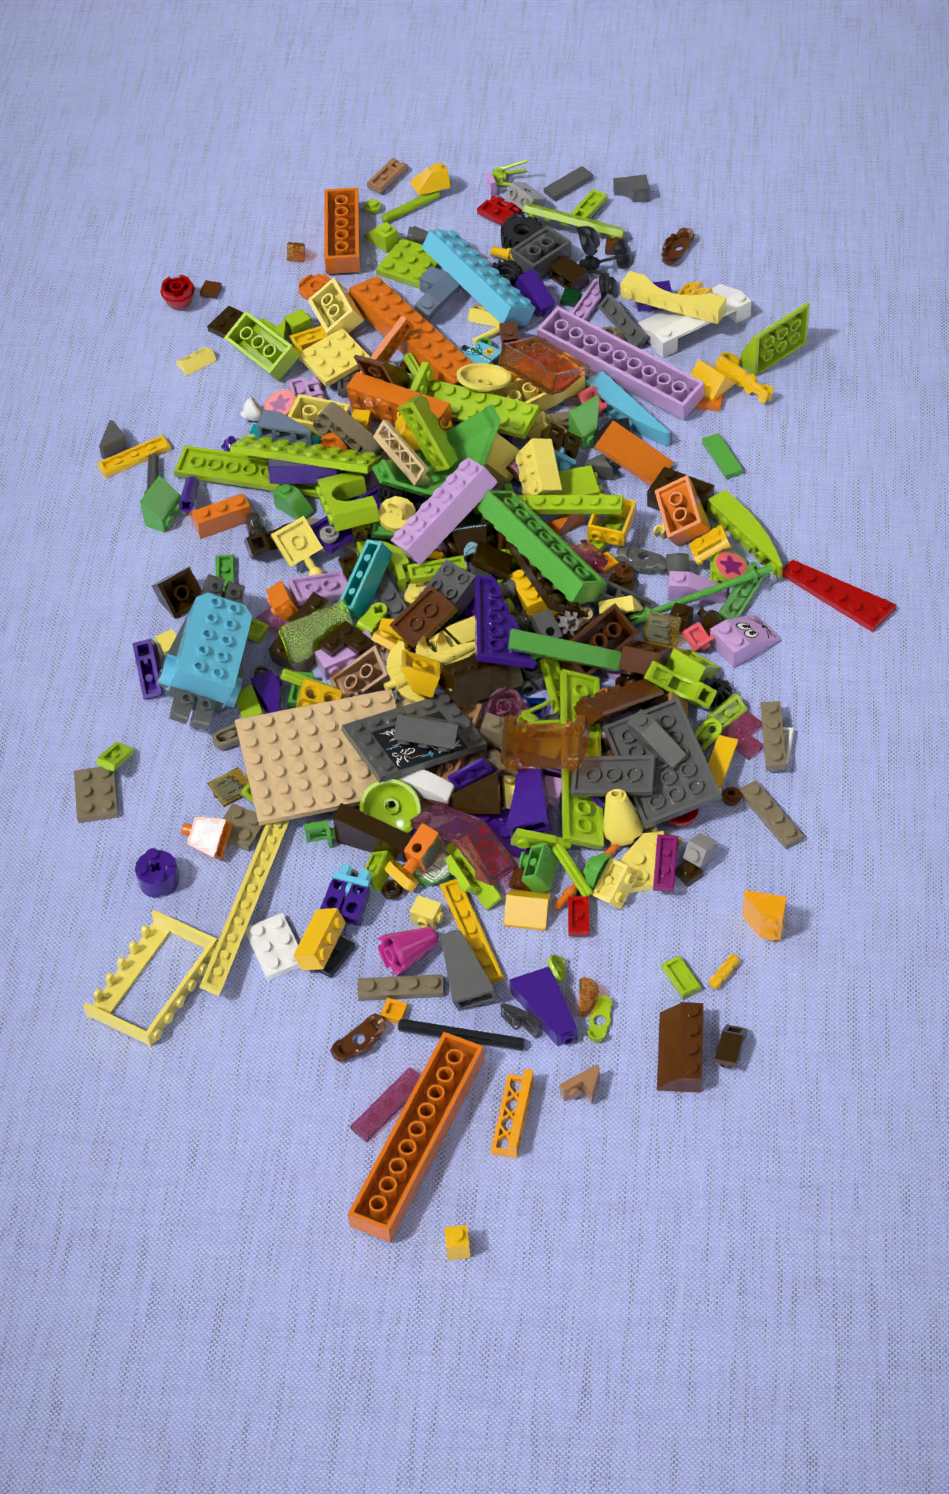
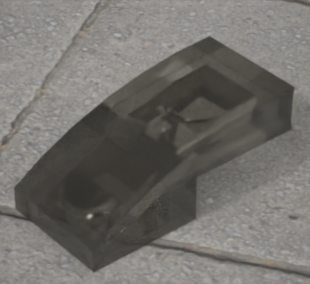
M503 1003L500 1005L501 1017L514 1030L523 1026L535 1039L542 1035V1023L534 1016L510 1004Z

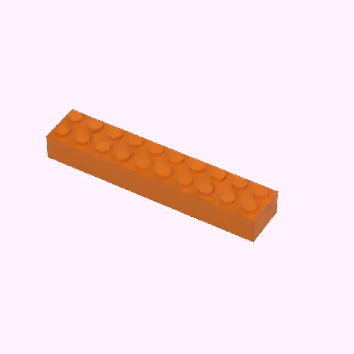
M376 276L349 287V294L362 317L383 337L390 332L401 316L407 318L414 325L398 348L403 355L411 352L419 366L422 362H428L434 372V380L464 387L457 380V371L465 365L474 363L381 278Z
M443 1032L348 1212L350 1227L389 1243L392 1242L485 1060L484 1046Z

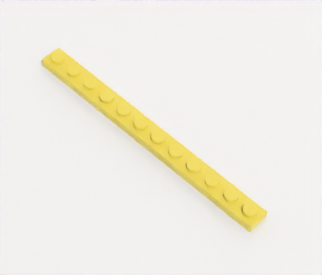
M290 820L265 825L199 988L217 996L220 995Z

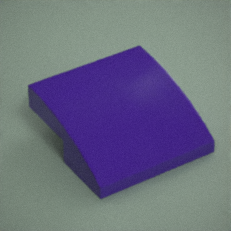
M481 757L447 777L460 790L500 769L488 759Z

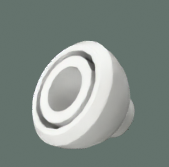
M249 397L243 406L241 415L245 421H259L263 409L254 398Z

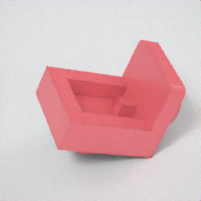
M590 386L578 393L581 404L596 395L599 397L596 386ZM599 397V414H601L603 409L608 407V404L601 402Z
M700 622L682 632V635L694 652L699 649L701 651L706 650L712 646L710 642L715 638L713 635L710 637L707 635Z

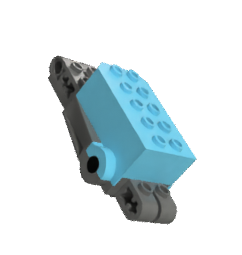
M211 574L207 575L201 595L196 597L183 625L165 656L157 680V685L166 687L164 695L174 698L169 719L187 724L191 710H193L189 725L205 731L210 726L214 711L221 713L224 707L233 709L236 704L243 677V652L252 620V615L247 607L241 604L245 586L228 581L225 590H223L225 579Z

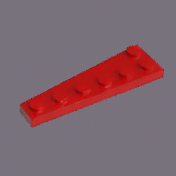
M792 559L782 569V577L871 632L878 628L896 610V604L887 599L880 598Z

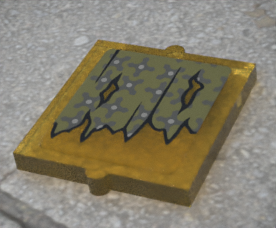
M648 611L647 621L644 625L643 642L676 649L678 637L681 635L682 617Z
M237 767L208 782V786L214 793V798H217L222 806L226 807L243 798L240 792L249 781L248 777L244 776Z

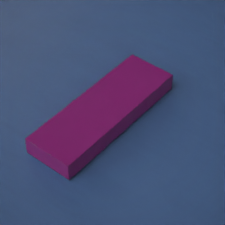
M657 834L653 891L674 892L678 836Z

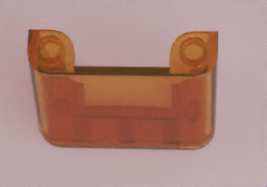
M506 715L504 717L500 759L502 765L511 771L518 769L578 770L583 767L590 737V726L586 716L575 715V721L567 720L566 724H528L527 720H523L522 723L517 722L515 715Z

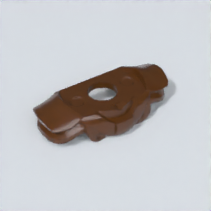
M681 228L677 234L672 233L665 240L662 247L663 253L661 254L663 257L662 262L672 265L681 259L695 237L693 229ZM677 246H683L681 250H674Z
M376 1013L367 1017L363 1023L332 1045L330 1052L333 1058L338 1062H344L352 1057L371 1051L380 1035L387 1028L384 1019ZM355 1034H362L365 1041L362 1044H355L352 1037Z

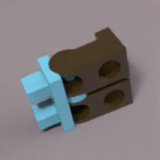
M550 423L542 431L541 438L552 439L558 471L571 469L576 464L581 437L569 431L565 432V429ZM552 430L557 431L558 434L556 436L553 435ZM568 438L573 439L574 442L570 444Z

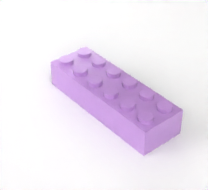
M467 458L433 492V495L420 506V509L408 518L407 523L395 532L391 541L407 557L421 565L482 500L487 490H491L498 481L485 467Z

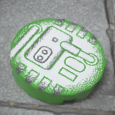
M445 851L427 872L416 869L414 872L415 878L426 886L440 885L447 882L452 876L448 871V864L445 861L449 854Z

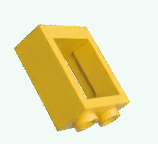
M629 499L624 501L622 514H612L627 517L622 531L597 526L602 514H592L587 526V539L624 546L636 515V501Z

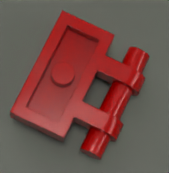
M494 195L491 196L490 200H486L477 208L478 215L500 225H503L504 221L508 222L510 217L513 219L514 213L520 214L521 209L513 202L509 203L504 198Z

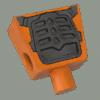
M196 817L193 825L183 824L181 834L189 836L188 845L222 861L233 823L225 819Z
M423 823L420 825L404 849L407 862L403 865L402 870L411 876L416 869L427 872L445 852L441 837L437 831Z

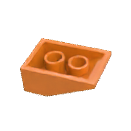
M688 475L655 490L667 537L675 545H682L710 531L706 513Z

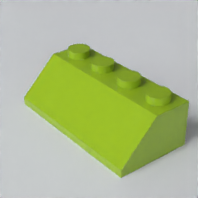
M420 394L399 405L397 408L433 472L449 469L458 460L457 453L454 447L449 444L446 432L440 428L437 416L431 412L428 400Z

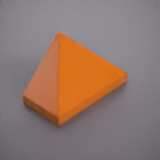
M562 514L548 522L547 525L558 536H561L584 522L586 517L582 514Z

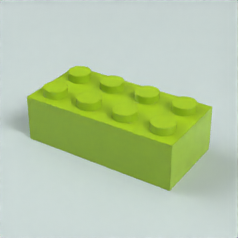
M247 311L244 312L224 337L235 349L278 382L301 355L290 343Z

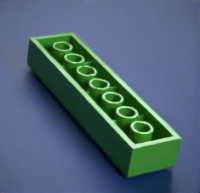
M487 490L477 508L483 514V518L490 521L494 528L506 537V540L517 548L520 554L525 555L530 560V564L537 567L541 574L549 579L553 586L565 595L568 601L572 603L596 602L607 582L513 491Z

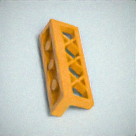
M525 1069L523 1076L508 1074L492 1142L491 1154L517 1158L534 1083L533 1070ZM511 1082L521 1083V1088L516 1093L511 1089ZM515 1099L517 1102L516 1109L510 1112L506 1104ZM511 1119L513 1121L512 1128L505 1131L502 1123ZM504 1138L509 1141L508 1149L497 1148L498 1142Z

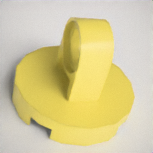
M397 496L386 499L379 508L381 526L391 532L401 529L407 523L408 518L416 513L413 503L408 499Z

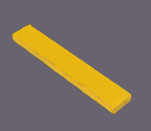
M454 879L440 884V889L458 930H461L489 980L492 984L503 981V974L468 896L458 886L459 881Z

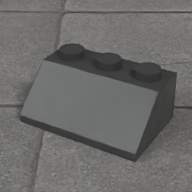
M547 225L510 249V254L517 265L520 266L522 274L534 268L539 278L550 272L549 265L563 255L568 258L572 257L571 241Z
M399 712L393 739H397L399 744L409 745L410 742L418 743V747L430 748V745L438 746L440 751L450 752V749L455 748L459 722Z

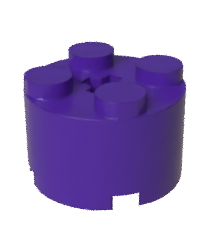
M150 848L137 860L135 873L139 887L145 895L152 898H160V895H170L177 889L179 873L176 860L170 853Z

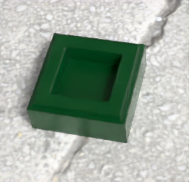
M565 288L560 298V304L575 307L581 299L582 291Z

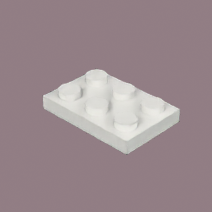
M283 913L246 928L245 935L267 981L301 968L293 957L298 944Z

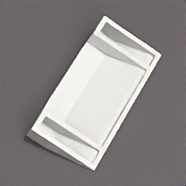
M723 284L712 288L713 294L727 298V311L724 316L728 315L735 323L751 317V300L742 291ZM668 310L638 322L650 336L646 342L662 358L677 352L678 338L711 323Z

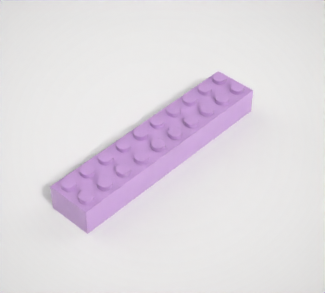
M559 306L537 328V338L546 339L552 351L560 355L566 354L571 361L596 374L603 371L612 377L613 381L619 386L683 420L705 396L703 381Z

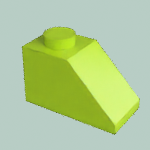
M388 222L376 226L363 235L366 240L385 253L390 252L399 240L398 229Z

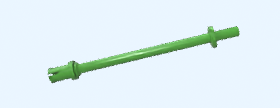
M769 564L755 570L750 566L749 572L653 609L644 607L642 611L628 615V620L637 619L630 622L633 626L646 621L649 622L650 615L656 616L672 610L675 602L688 604L749 580L757 583L758 577L773 572V567Z

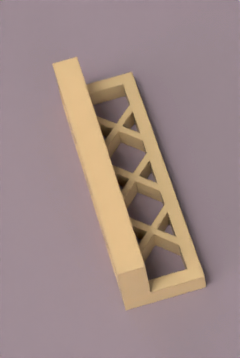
M383 420L373 436L374 439L414 486H427L430 482L429 477L426 475L429 468L388 420ZM394 440L398 441L399 446L394 444Z

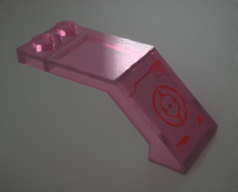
M436 803L410 820L411 827L418 829L423 823L437 831L441 839L454 843L475 870V879L493 885L518 868V863L483 819L450 808L442 803Z

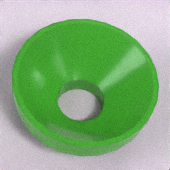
M601 853L592 856L587 861L583 875H585L586 882L592 889H595L610 858H612L611 855Z

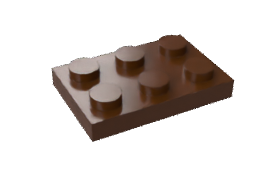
M430 585L389 626L416 651V646L422 636H425L427 641L458 610L439 591Z

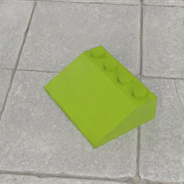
M806 302L755 335L741 352L740 366L750 374L757 376L806 344L810 303Z

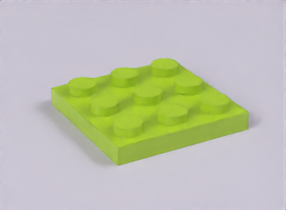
M400 238L377 267L376 275L420 289L419 278L430 266L438 269L440 265L422 249V244Z

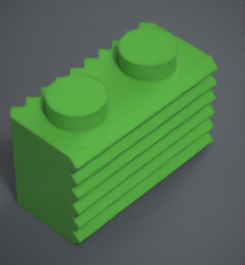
M545 843L531 846L521 880L531 891L538 893L551 890L552 880L554 879V873L559 862L555 853Z

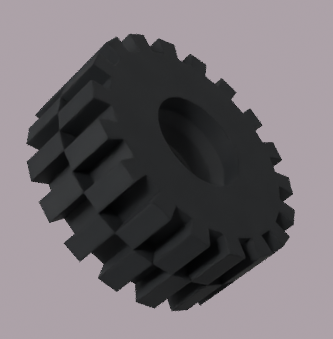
M515 215L514 219L508 218V222L504 221L503 225H501L502 248H513L543 228L541 221L538 222L536 217L532 219V217H525V215H521V217Z

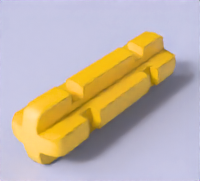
M730 954L726 958L727 961H724L717 969L716 975L709 979L708 985L715 990L719 989L722 985L721 982H724L733 971V968L739 964L740 958L735 954Z

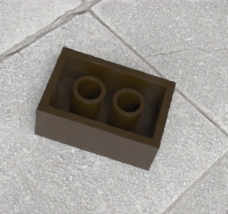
M664 467L647 491V506L660 511L655 490L686 476V474ZM689 476L706 513L708 499L714 496L715 485Z

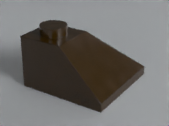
M190 567L151 585L160 603L174 619L190 611L196 597L200 596L202 592Z

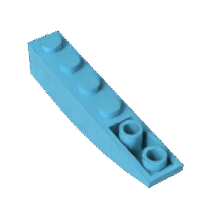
M602 371L585 381L586 389L590 386H596L601 402L608 404V407L603 409L614 419L628 418L632 431L666 447L670 445L671 434L669 429L660 424L656 417L649 414L645 407L638 404L634 397L627 394L623 387L616 384L612 377Z

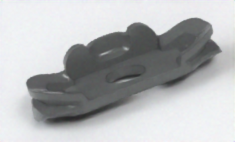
M619 546L617 548V561L630 565L635 572L650 575L652 571L659 574L667 572L666 558L661 554L634 546ZM641 554H645L649 558L640 559L638 558V556Z

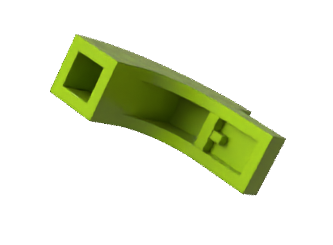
M366 541L357 542L358 558ZM383 542L393 552L386 569L393 573L398 591H406V583L409 582L407 569L409 560L398 547Z
M652 661L644 677L645 680L667 693L672 691L688 703L709 709L717 693L716 690L706 684L681 676L656 661Z

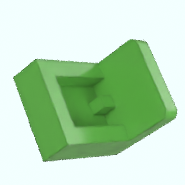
M328 820L304 824L307 843L327 839L329 848L333 847L332 840L336 839L334 827H329Z

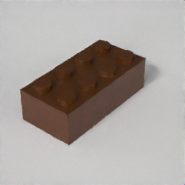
M614 603L568 641L619 651L623 648V645L629 643L639 633L616 603ZM559 660L564 669L586 675H591L598 669Z

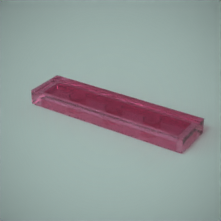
M409 1067L350 1126V1129L365 1142H368L406 1104L421 1075Z

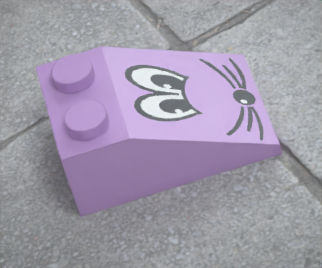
M756 614L727 619L710 628V636L713 635L715 637L710 642L711 645L733 668L780 641V638Z

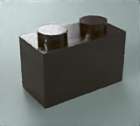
M563 255L549 265L550 279L563 288L580 291L589 285V271L567 256Z

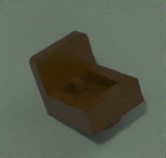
M615 573L610 574V582L634 593L637 592L639 585L637 577L619 580Z

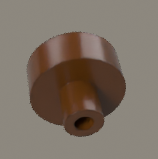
M623 563L615 568V574L619 580L634 577V570L630 565Z

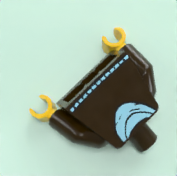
M482 517L480 524L455 527L442 542L452 555H463L466 557L468 568V563L472 562L478 541L491 546L494 539L492 523L490 521L485 522Z

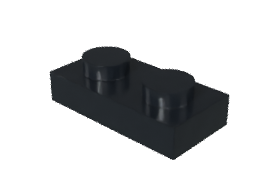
M339 936L324 969L316 971L332 978L355 949V943Z

